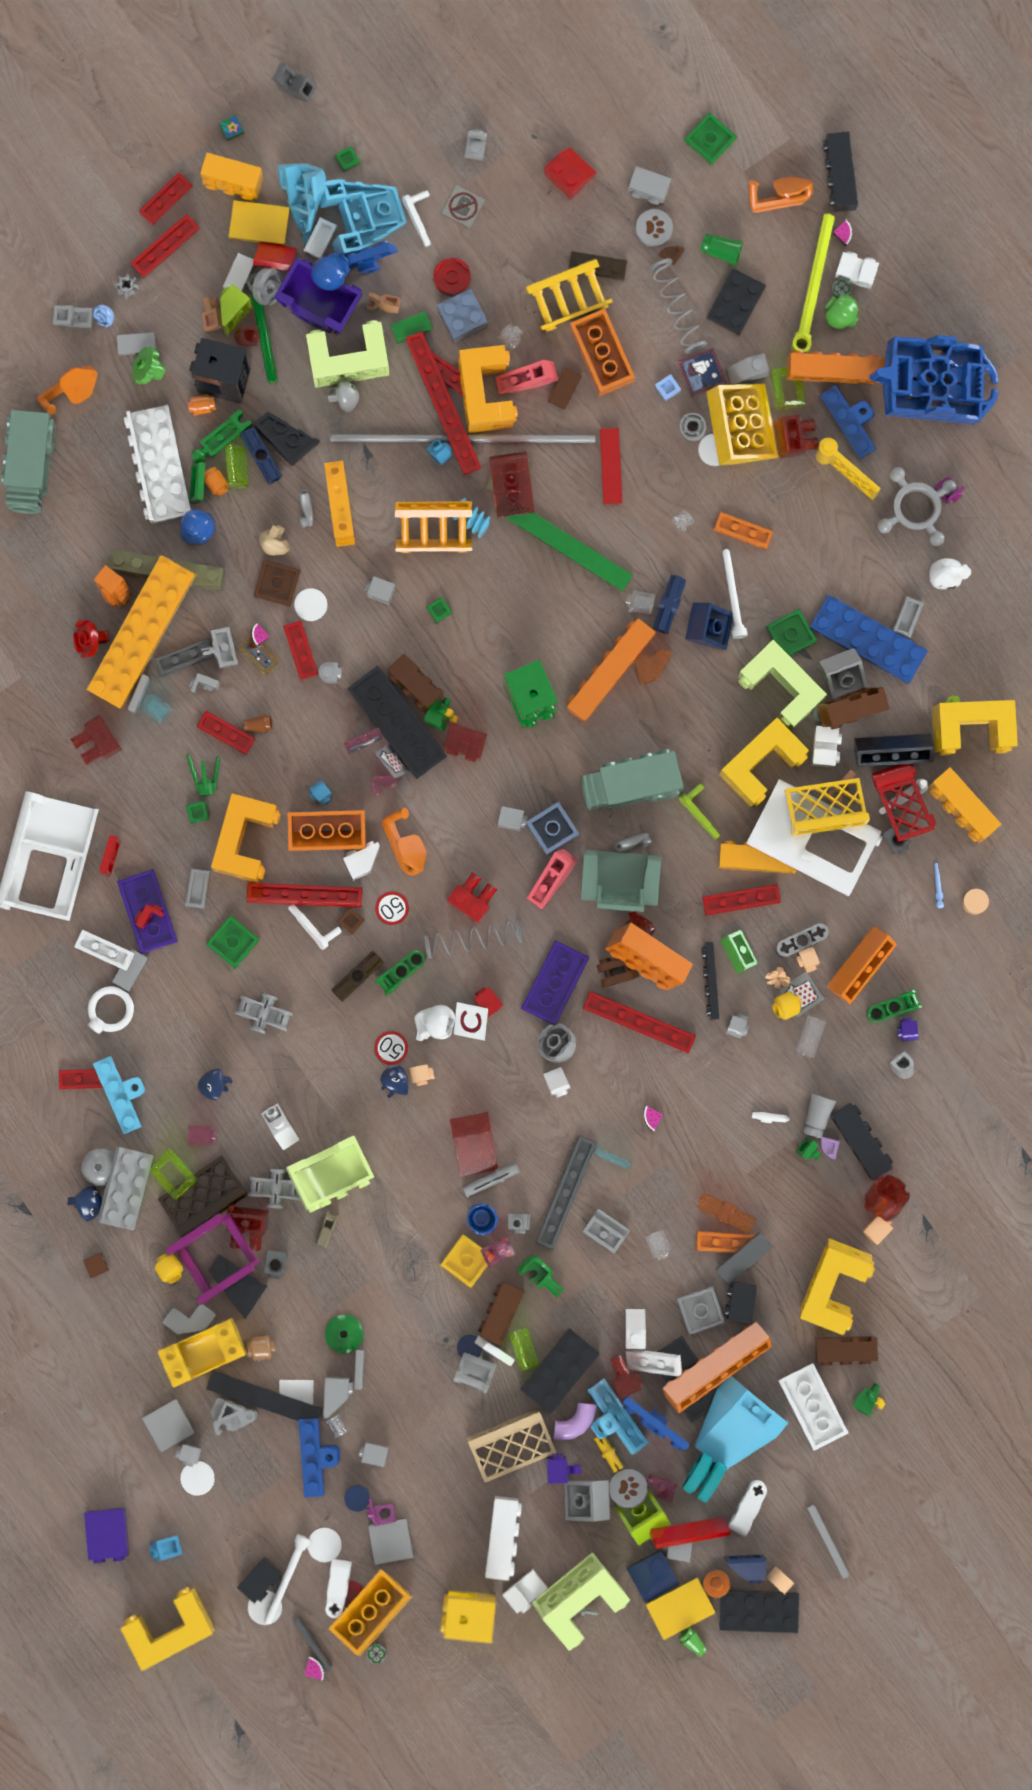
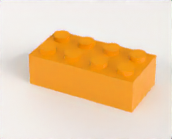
M951 767L928 787L932 797L936 800L939 799L943 803V809L948 814L952 813L955 816V822L969 832L967 835L973 842L977 841L980 844L1002 825Z

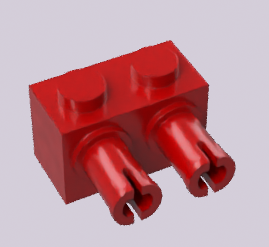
M471 872L463 886L457 885L447 899V903L479 924L489 910L488 902L497 892V889L493 887L490 890L492 885L487 883L478 897L473 896V890L482 879L479 876L475 878L476 874Z

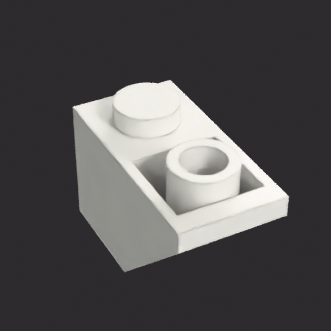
M371 841L366 844V849L360 851L354 849L345 854L346 857L343 859L353 881L371 873L380 849L378 842L374 844Z
M561 1067L543 1074L551 1096L556 1095L558 1098L568 1093L567 1090L570 1089V1085Z
M278 1103L261 1113L283 1150L299 1141L298 1136Z

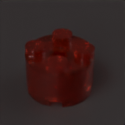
M880 1175L866 1192L864 1206L866 1210L889 1222L902 1211L910 1199V1193L906 1192V1185L900 1179L892 1175H887L886 1177H881L882 1175Z

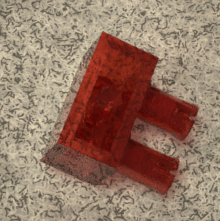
M799 415L780 417L773 421L780 459L797 457L805 453V450L818 448L819 443H815L818 442L817 437L803 439L802 434L804 431L815 430L816 425H812V423H815L814 419L800 421Z
M100 714L83 724L85 726L84 731L70 739L76 749L88 741L94 740L95 746L80 755L86 765L100 756L105 757L107 760L122 750Z
M230 1206L227 1214H230L242 1235L243 1233L250 1234L251 1250L255 1248V1251H260L262 1235L268 1229L269 1210ZM231 1234L230 1248H235L236 1246V1249H240Z
M620 1354L611 1358L610 1360L617 1373L616 1378L611 1381L619 1398L623 1399L642 1390L640 1385L643 1384L639 1373L628 1370Z

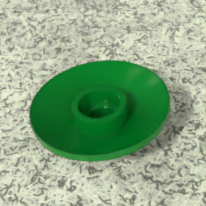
M345 1314L338 1315L327 1324L325 1340L328 1346L335 1352L350 1353L356 1350L362 1343L363 1327L355 1317ZM345 1330L348 1333L346 1338L340 1336L341 1331Z

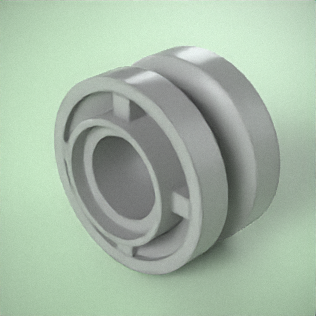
M688 413L681 419L680 431L683 437L689 441H698L705 436L707 425L705 419L700 414ZM691 423L699 425L696 431L688 430V426Z

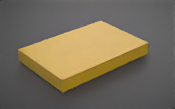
M234 200L229 239L266 242L285 246L290 207Z
M698 1577L645 1604L663 1640L716 1613Z

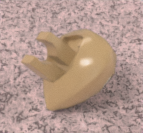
M273 525L271 530L259 534L260 545L266 554L279 556L289 552L288 541L281 537L285 528L280 525Z

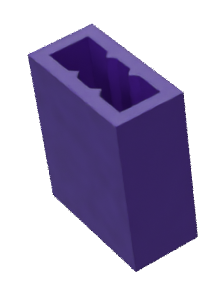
M125 1507L86 1511L84 1518L88 1560H93L94 1563H103L107 1558H113V1561L125 1560V1557L129 1555Z

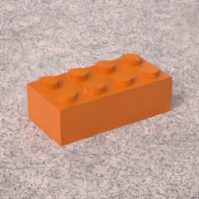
M605 309L570 323V331L599 397L634 383V373Z
M633 923L616 929L605 948L612 957L622 960L627 967L637 970L641 973L642 977L652 980L663 990H669L683 984L693 965Z

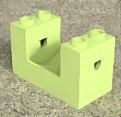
M373 320L362 325L366 351L329 357L325 331L313 330L310 331V334H306L315 388L339 384L340 381L353 382L389 376V365L381 322Z
M772 640L740 671L738 682L744 689L748 688L751 691L771 673L795 698L778 716V719L792 731L824 700L827 694Z
M592 1552L537 1597L532 1604L544 1622L570 1651L573 1647H577L584 1639L571 1619L575 1614L598 1595H601L615 1613L623 1609L630 1599Z

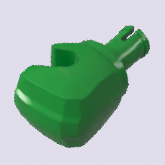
M530 1255L525 1258L517 1268V1272L520 1275L534 1270L536 1275L528 1279V1281L538 1282L536 1284L538 1289L545 1287L556 1298L560 1295L559 1292H563L565 1289L552 1278L554 1271L536 1255Z

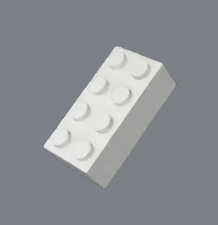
M495 1496L485 1578L509 1581V1576L514 1574L515 1564L511 1562L512 1556H516L517 1543L514 1542V1536L518 1537L519 1523H516V1517L521 1516L522 1503H518V1498Z

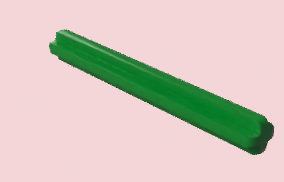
M251 293L268 383H275L278 379L264 306L257 303L253 293Z

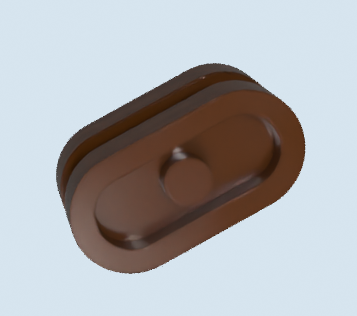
M610 958L599 960L600 964L596 965L598 973L604 972L606 977L600 980L603 988L639 978L638 971H632L620 959L610 960ZM623 967L624 973L613 976V969Z

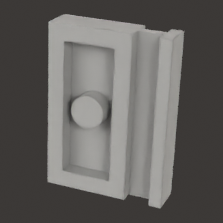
M598 1209L582 1232L615 1254L630 1230Z

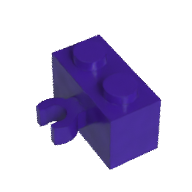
M562 1453L550 1454L551 1457H547L548 1484L568 1483L567 1474H581V1466H567V1458L563 1457Z

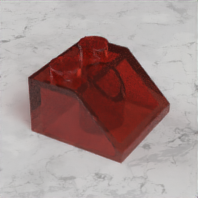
M450 723L444 750H447V754L455 757L458 754L463 755L465 760L471 762L480 761L487 742V734Z

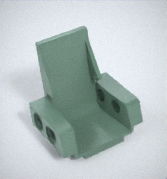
M584 849L581 900L596 901L597 908L605 910L644 912V905L658 906L661 855Z

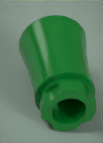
M705 234L701 245V252L736 266L742 251L743 241Z

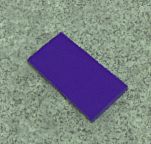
M154 869L117 881L140 953L144 954L178 942ZM153 903L161 907V912L165 914L163 918L153 913L144 930L135 925L137 922L135 921L136 915L140 910L143 911L146 904L151 906Z
M555 940L521 1009L555 1026L590 957Z

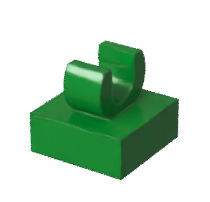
M807 1137L795 1152L806 1160L810 1157L817 1160L821 1155L816 1151L819 1144Z

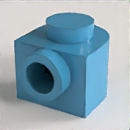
M437 439L426 449L440 466L452 456V448L446 442L442 443Z
M321 779L309 788L311 792L308 795L314 803L318 801L323 807L332 800V793Z

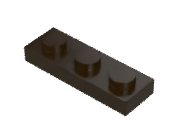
M571 252L569 269L597 259L599 267L595 268V276L624 280L627 260Z

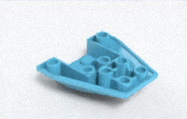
M731 1376L717 1387L694 1446L700 1452L711 1456L714 1463L719 1461L727 1466L728 1469L777 1438L788 1422Z

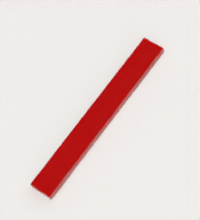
M423 331L406 337L407 346L463 475L466 476L480 470L481 465Z

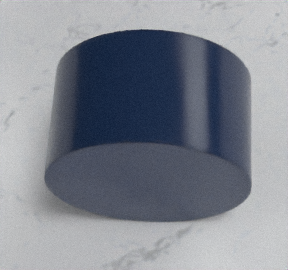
M465 1335L458 1341L457 1351L460 1357L463 1356L464 1352L476 1357L480 1356L482 1348L475 1343L478 1337Z
M362 1485L351 1486L345 1494V1504L352 1511H362L369 1504L370 1493Z

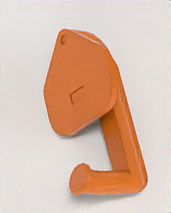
M791 176L780 178L773 182V187L779 196L758 200L757 186H759V183L752 180L748 181L750 208L753 212L801 205L811 198L813 194L812 180Z
M89 365L81 368H71L60 377L59 382L37 397V402L50 415L56 412V407L50 404L49 401L62 392L66 394L72 403L79 404L92 395L98 373Z
M402 808L383 818L382 826L399 867L407 875L414 876L423 871L427 851L418 835L413 834L400 837L394 822L401 818L407 819L409 816L408 809Z

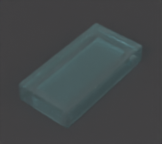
M599 1147L595 1149L594 1155L625 1169H630L632 1162Z

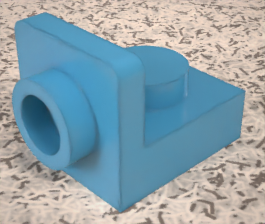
M178 1535L150 1542L149 1552L154 1561H162L182 1555Z

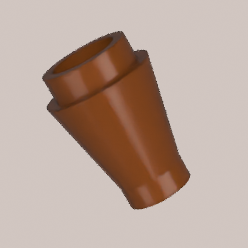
M263 714L244 720L245 731L268 733V731L273 729L271 715Z

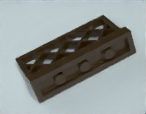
M220 1156L158 1198V1201L181 1237H184L219 1213L222 1214L247 1197L248 1193L224 1157ZM222 1162L225 1166L224 1175L213 1174L215 1166ZM201 1175H209L207 1186L197 1185ZM213 1176L223 1178L221 1189L211 1187ZM226 1179L234 1180L237 1185L231 1191L224 1189ZM185 1186H193L191 1197L181 1195L182 1189ZM197 1187L207 1189L204 1200L194 1198ZM210 1190L220 1191L219 1198L216 1201L208 1200ZM170 1196L177 1197L175 1208L167 1207L164 1200ZM180 1198L190 1200L189 1210L178 1209ZM194 1201L204 1202L203 1209L200 1212L192 1211ZM177 1212L188 1213L186 1221L179 1225L176 1220Z

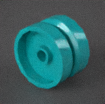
M703 1452L689 1470L682 1489L691 1494L700 1485L696 1497L706 1503L722 1480L727 1466L718 1461L710 1468L712 1457Z

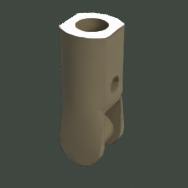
M327 1211L315 1244L328 1247L338 1221V1214L335 1216L330 1214V1211ZM326 1221L333 1223L332 1228L325 1226Z

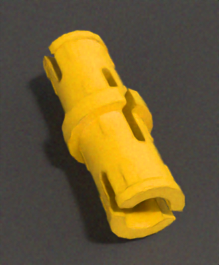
M598 1437L594 1438V1441L603 1453L601 1456L603 1459L606 1458L613 1473L617 1472L618 1468L619 1470L622 1469L624 1465L616 1455L615 1447L612 1448L606 1437L601 1440Z

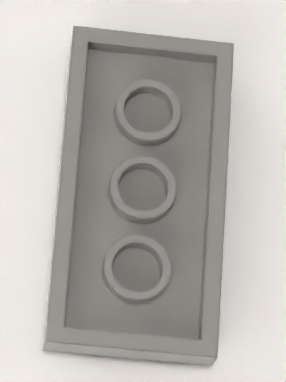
M116 1146L97 1222L134 1231L153 1155Z

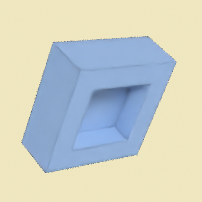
M671 374L655 384V388L665 402L681 392V388Z

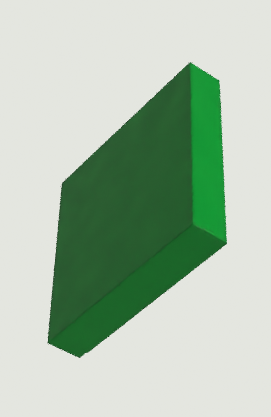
M709 112L688 134L684 141L712 166L734 143L737 136Z
M800 609L766 626L772 640L790 657L817 643V639Z
M230 915L206 945L236 969L260 939Z

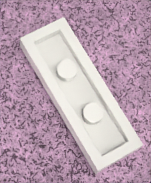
M84 930L81 931L74 946L127 971L134 956L133 952Z
M628 1349L626 1351L627 1369L671 1376H680L682 1374L680 1355Z

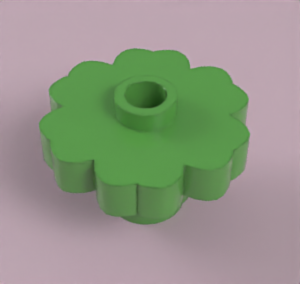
M144 347L140 350L132 366V379L134 382L146 385L151 379L155 380L163 377L165 366L158 360L159 352L157 349Z

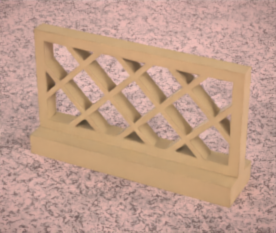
M539 1408L467 1437L468 1444L485 1483L551 1456L550 1454L557 1453ZM538 1423L543 1428L540 1436L530 1433L532 1426ZM522 1432L526 1434L522 1444L512 1440L514 1433ZM528 1435L538 1439L534 1449L524 1445ZM497 1440L507 1441L504 1451L494 1448ZM541 1440L549 1443L551 1450L544 1453L538 1451ZM510 1443L520 1446L517 1456L506 1453ZM480 1447L490 1449L486 1459L478 1456L476 1449ZM523 1448L533 1452L530 1459L524 1460L519 1458ZM492 1450L502 1454L498 1464L488 1460ZM505 1456L515 1459L511 1467L507 1468L501 1465ZM487 1463L497 1467L495 1473L486 1476L484 1472Z

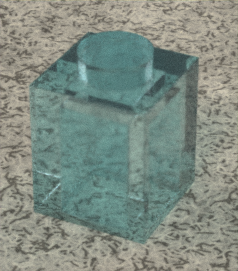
M154 693L151 696L147 695L141 703L143 705L141 709L160 725L172 711L171 707Z

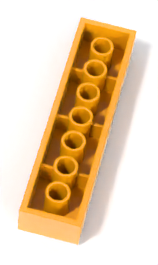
M160 555L89 684L88 691L120 709L124 707L197 574Z

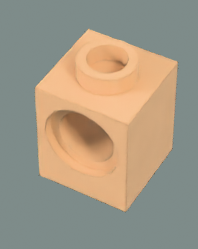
M877 1215L861 1232L875 1245H878L892 1231V1222L885 1215L882 1217Z

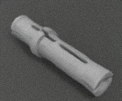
M513 1162L504 1168H497L495 1172L462 1187L468 1198L499 1182L503 1183L505 1179L520 1172L516 1163Z

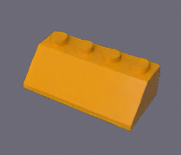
M381 1569L330 1626L329 1630L353 1653L361 1656L413 1596Z

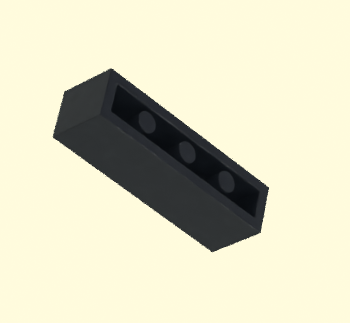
M849 131L829 133L826 135L825 140L822 141L823 152H827L825 169L829 170L827 186L831 188L832 195H829L830 206H833L834 212L856 210L858 198Z
M931 734L855 738L854 756L857 767L930 763L934 759V744Z
M849 1103L830 1115L871 1181H874L893 1169L891 1166L893 1161L887 1153L884 1155L880 1149L883 1146L877 1137L873 1138L870 1131L872 1129L868 1122H863L859 1115L862 1113L857 1105Z

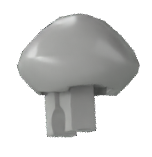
M340 381L337 387L329 388V402L338 401L340 409L347 413L355 408L359 401V392L352 383Z

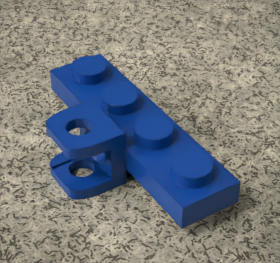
M382 241L376 247H366L361 249L362 252L349 253L345 257L349 261L350 270L358 267L359 273L371 274L381 270L380 265L376 264V260L398 253L397 246L388 241Z
M837 385L820 395L860 459L877 449L863 428V425L875 416V412L868 402L861 401L850 407ZM866 409V414L862 415V410Z
M627 1395L622 1402L625 1404L623 1408L632 1415L636 1412L641 1416L639 1420L648 1430L663 1439L667 1436L672 1440L670 1444L677 1450L681 1448L686 1450L690 1444L666 1426L669 1420L653 1408L649 1413Z
M319 1417L299 1418L304 1497L324 1496L323 1468L334 1467L340 1462V1448L337 1445L321 1446Z

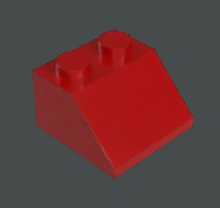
M571 147L557 154L544 167V175L570 200L597 174Z

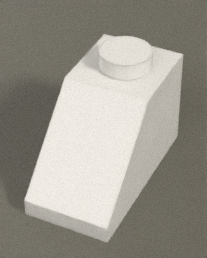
M625 1309L626 1349H646L645 1309Z

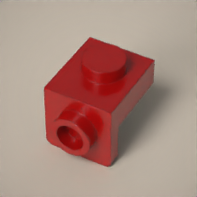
M153 903L151 906L146 904L143 911L140 910L136 915L135 921L137 922L135 925L144 930L153 913L162 918L165 914L161 912V907Z

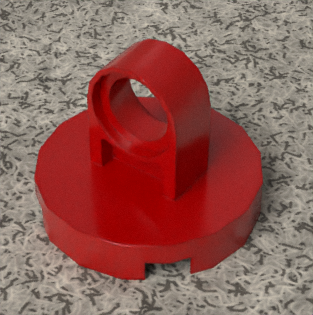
M89 619L78 620L75 624V627L78 628L77 632L73 633V642L76 652L81 653L80 657L82 658L93 657L98 649V644L110 641L109 632L97 631L94 623Z

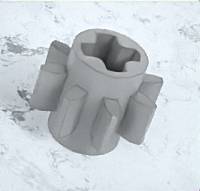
M129 274L123 278L119 276L120 282L115 284L116 288H120L117 292L118 295L124 294L126 299L130 295L135 297V290L139 289V285L135 284L137 282L136 277L131 279ZM125 284H127L128 286L130 285V288H129V289H128L127 287L124 288V285H125Z

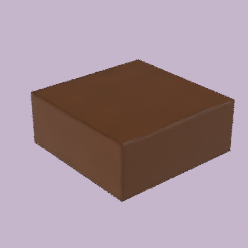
M350 907L339 919L338 923L353 935L365 920Z
M102 1253L83 1260L90 1278L109 1271Z

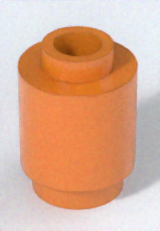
M213 395L190 397L191 401H187L189 413L193 412L194 416L212 413L213 410H216Z
M213 467L205 472L204 482L214 496H222L228 492L229 484L220 470Z

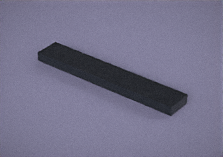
M212 1371L206 1388L209 1391L296 1421L299 1418L319 1417L320 1419L323 1408L216 1371Z

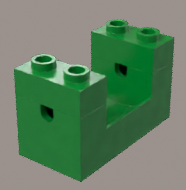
M540 659L504 674L503 687L521 728L526 726L529 729L537 725L536 722L539 720L548 721L555 717L554 714L557 713L555 705H558V700Z

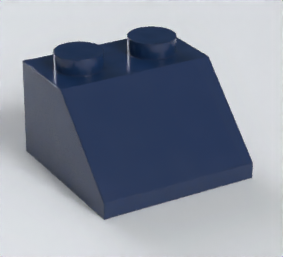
M693 602L685 639L699 645L727 650L733 622L732 612L711 603Z

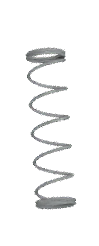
M663 259L653 264L649 270L651 272H656L653 277L655 281H670L663 287V289L660 292V295L664 298L677 297L669 304L667 312L671 314L684 313L676 320L674 328L677 330L691 329L681 339V344L684 346H688L684 350L685 354H691L706 347L707 341H700L694 344L682 343L683 339L690 332L698 328L700 325H696L689 328L676 327V323L683 316L693 311V309H689L682 312L669 311V307L676 300L686 295V293H682L675 296L662 295V291L669 284L679 279V277L668 280L655 279L656 274L660 270H663L672 264V259Z
M515 920L516 930L512 922H507L504 945L497 933L496 928L493 924H490L488 928L486 948L475 927L471 928L468 950L466 949L459 932L457 930H454L452 936L451 953L448 952L441 935L439 933H436L434 940L433 956H431L428 935L426 934L424 935L427 958L431 959L435 956L437 935H439L448 955H451L453 952L455 932H457L465 951L469 953L471 948L473 929L476 931L483 948L487 949L489 944V934L491 926L494 928V931L499 939L500 944L502 946H505L507 939L508 923L511 924L515 932V935L518 939V943L522 944V935L519 920Z

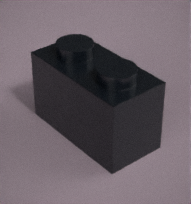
M733 1281L732 1285H728L727 1297H730L729 1305H725L724 1316H727L728 1321L751 1324L757 1285Z
M264 1557L237 1588L253 1603L257 1600L261 1602L268 1595L266 1590L270 1586L274 1588L281 1580L279 1576L282 1572Z

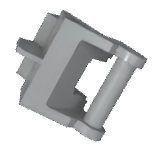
M464 1352L453 1381L468 1384L486 1394L496 1364L481 1359L483 1352H481L479 1358ZM468 1373L479 1377V1380L467 1376Z
M217 1398L211 1411L214 1420V1431L218 1436L222 1434L221 1425L224 1424L227 1427V1431L231 1430L233 1432L253 1422L257 1418L258 1413L255 1409L247 1410L245 1406Z

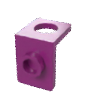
M947 476L940 483H938L934 487V489L936 491L939 490L940 488H942V484L945 481L952 479L949 476ZM962 486L960 489L957 487L956 492L952 495L945 494L941 498L946 504L951 501L955 503L963 496L961 493L965 487Z
M372 1498L369 1499L370 1507H367L368 1518L373 1520L374 1526L396 1522L393 1503L374 1506ZM388 1509L391 1512V1516L388 1519H382L380 1517L382 1510Z

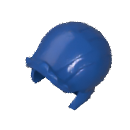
M339 252L330 253L327 257L318 259L311 269L314 283L324 290L339 288L350 272L349 261Z
M198 509L186 512L181 520L180 536L182 540L187 544L203 545L209 541L216 530L215 520L210 513Z

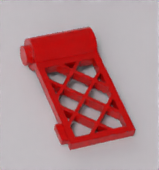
M898 764L871 774L873 784L879 793L898 842L935 830L934 826L937 825L934 815H929L914 779L916 770L913 764ZM912 784L914 789L912 796L902 792L905 786ZM891 791L897 794L894 802L887 800L884 794ZM899 796L909 799L906 807L896 804ZM912 801L920 804L921 808L918 813L908 809ZM894 807L904 811L900 819L892 815L891 812ZM906 812L916 816L913 824L903 820ZM922 818L927 821L929 826L920 828L915 825L918 819ZM903 824L910 827L909 833L900 835L898 830L900 825Z

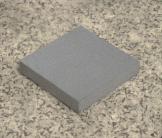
M713 1286L676 1298L689 1336L726 1323Z
M177 1398L142 1418L160 1452L196 1433Z
M407 1518L374 1526V1524L368 1525L375 1565L414 1558Z

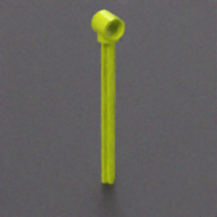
M824 214L800 327L799 331L795 333L791 345L792 352L803 351L804 354H808L811 347L812 336L810 335V329L835 218L832 214ZM802 342L806 348L800 349L796 344Z

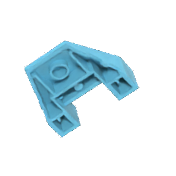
M342 179L325 182V190L320 201V208L338 205L347 234L338 235L332 243L334 252H339L344 256L349 253L362 252L361 249L372 247L407 223L396 187L377 184L365 185L362 182H345Z

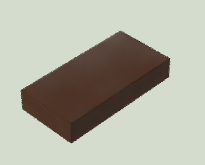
M565 367L548 402L565 410L582 375Z

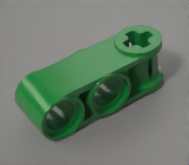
M418 950L410 952L374 982L380 985L387 997L424 966L426 962L425 955ZM415 954H419L422 957V961L418 965L413 964L411 960ZM400 966H404L407 969V974L403 977L397 975V969Z
M915 989L871 1006L866 1011V1018L871 1023H878L897 1015L917 1010L923 1006L919 1003L916 995L917 990ZM891 1002H894L898 1005V1011L896 1013H893L889 1010V1004ZM872 1009L879 1010V1019L872 1018Z

